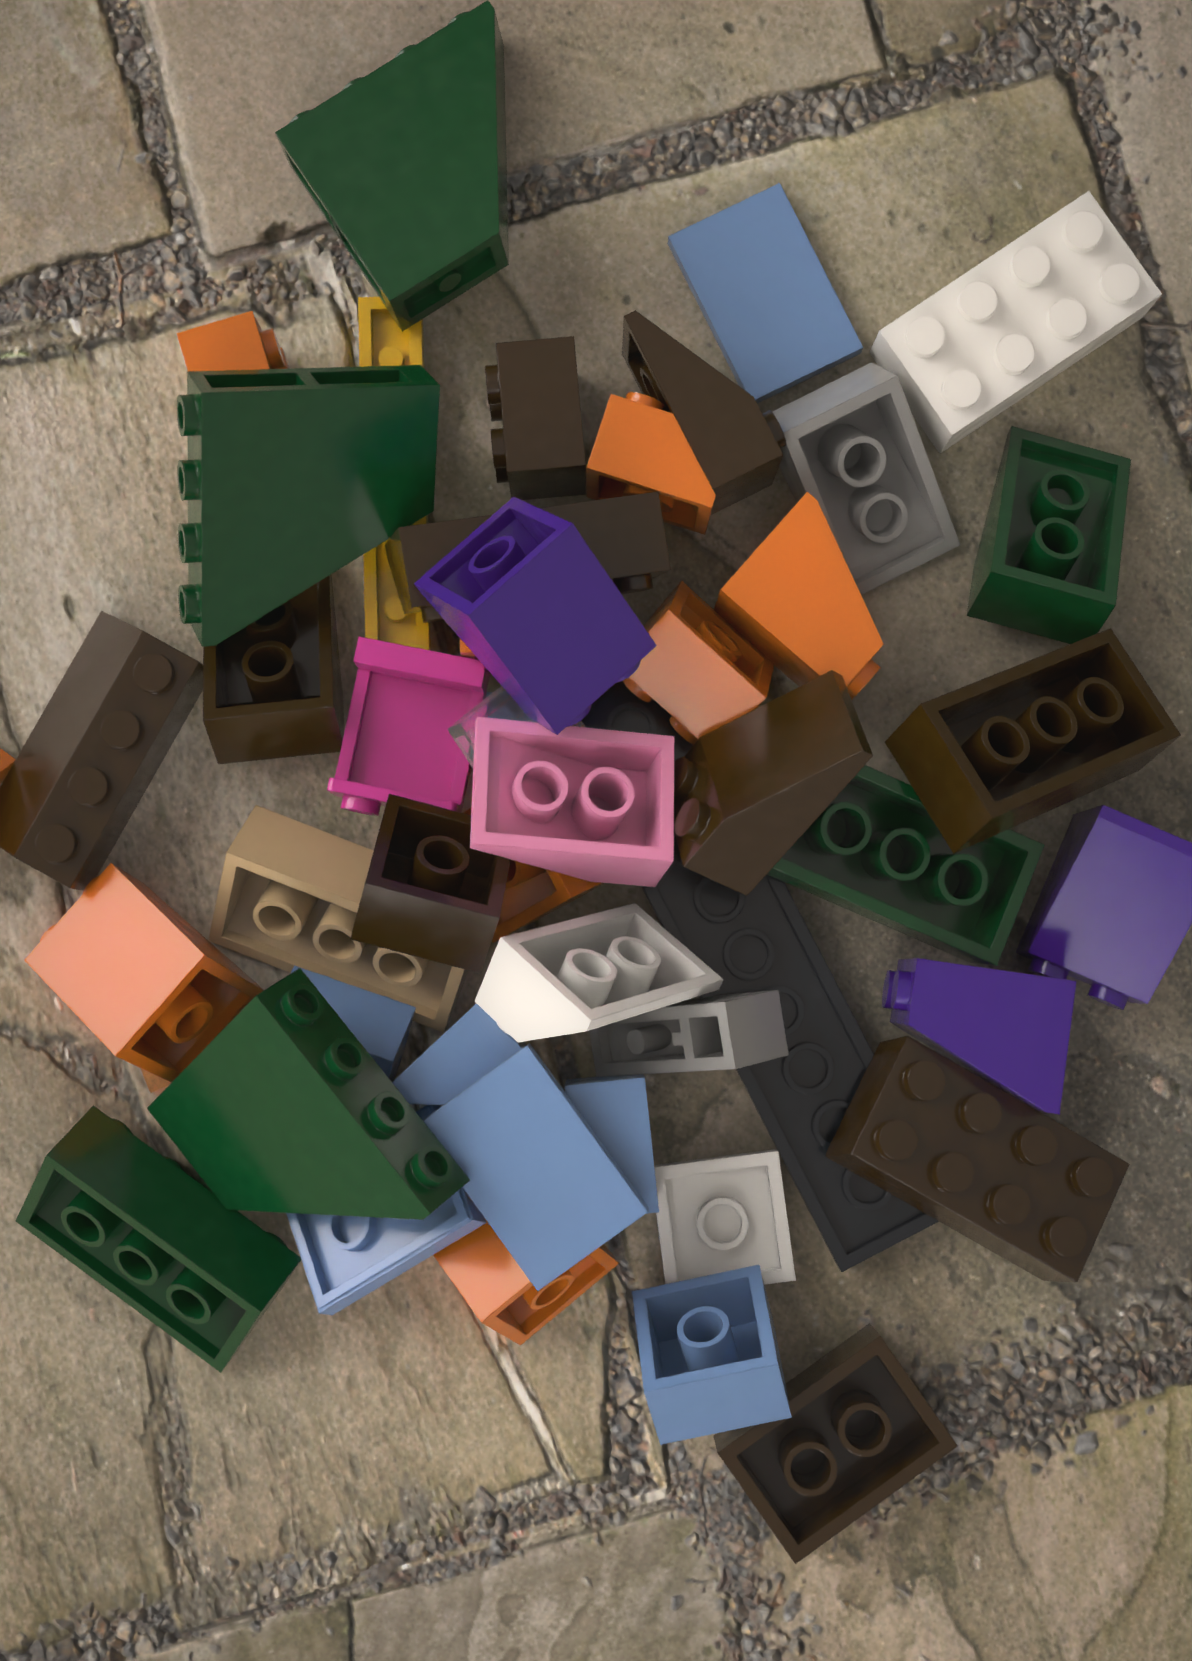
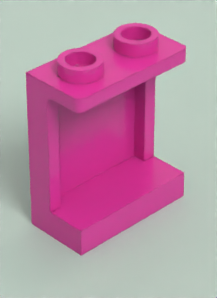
M358 636L353 660L358 670L335 778L329 777L327 791L334 796L342 797L341 809L372 816H379L381 805L386 806L389 794L462 813L474 756L475 721L477 717H482L491 673L480 660Z

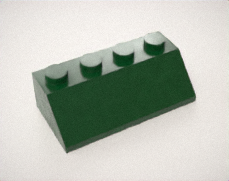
M94 1105L46 1155L16 1219L18 1224L220 1373L238 1351L301 1261V1257L291 1251L281 1238L273 1233L264 1231L237 1210H227L214 1193L186 1174L176 1161L156 1152L133 1135L124 1123L110 1118Z

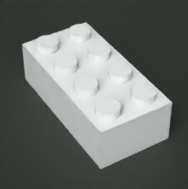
M1088 191L879 330L869 353L878 366L898 375L912 415L940 454L1143 318L1162 293L1093 195Z

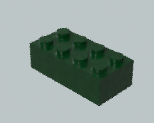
M865 765L767 875L967 962L997 966L1045 845L1008 829L953 854L913 787Z

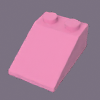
M477 717L474 738L470 848L590 882L656 887L674 861L675 736L576 726L566 727L556 735L536 722Z

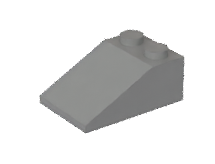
M871 362L772 412L778 420L786 439V446L780 448L783 453L779 465L780 470L796 502L806 492H809L817 499L861 595L960 546L898 375Z

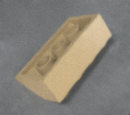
M255 805L226 852L208 941L291 973L295 965L414 1006L416 1010L413 1021L444 1033L469 970L350 940L374 850Z

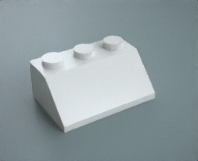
M636 903L500 937L475 1002L497 1022L502 1031L511 1035L517 1042L589 1031L720 989L724 979Z

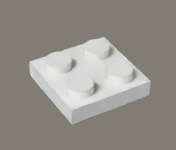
M777 1149L654 1165L659 1206L656 1218L665 1284L754 1265H760L764 1285L796 1281L779 1152Z

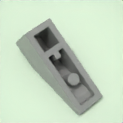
M779 990L689 999L589 1030L596 1077L730 1070L789 1055Z

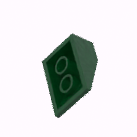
M1011 426L1007 434L973 568L967 616L1068 644L1097 634L1116 606L1131 459Z

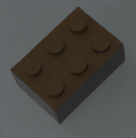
M870 1323L786 1383L792 1418L720 1432L713 1436L717 1453L795 1564L958 1447L882 1337Z

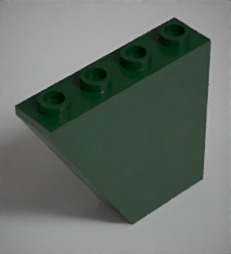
M488 0L471 11L456 15L447 26L418 44L403 48L394 59L365 77H359L350 81L341 92L312 110H306L297 114L288 125L275 132L290 167L402 332L509 265L504 44L495 9Z
M421 365L187 371V394L178 395L177 422L180 435L187 436L188 460L178 461L177 482L181 500L188 501V523H180L178 526L179 554L182 563H188V584L179 586L178 604L182 623L191 624L202 647L219 644L388 540L398 527L410 526L434 511L440 384Z
M298 968L256 995L147 1107L148 1111L227 1210L423 1220L470 1181L468 1176L301 968Z

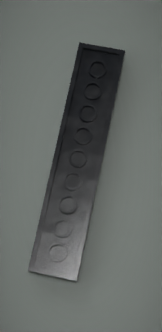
M623 681L611 686L591 704L588 714L581 721L572 725L576 727L675 736L674 761L684 757L693 747V744L686 741L673 728L669 721L671 715L653 699L650 702L641 700L626 687ZM674 832L673 863L656 887H641L661 926L724 979L719 990L698 996V998L779 990L789 1055L738 1068L736 1071L838 1269L844 1272L939 1221L825 1157L874 1054L785 883L766 875L748 896L683 867Z

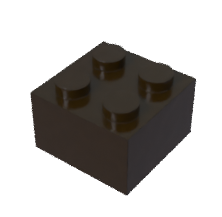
M574 336L496 343L497 364L485 365V375L491 421H503V428L491 429L492 454L497 483L509 482L511 498L516 497L521 500L586 495V462Z
M389 794L350 940L481 973L500 918L511 859L470 848L471 815Z

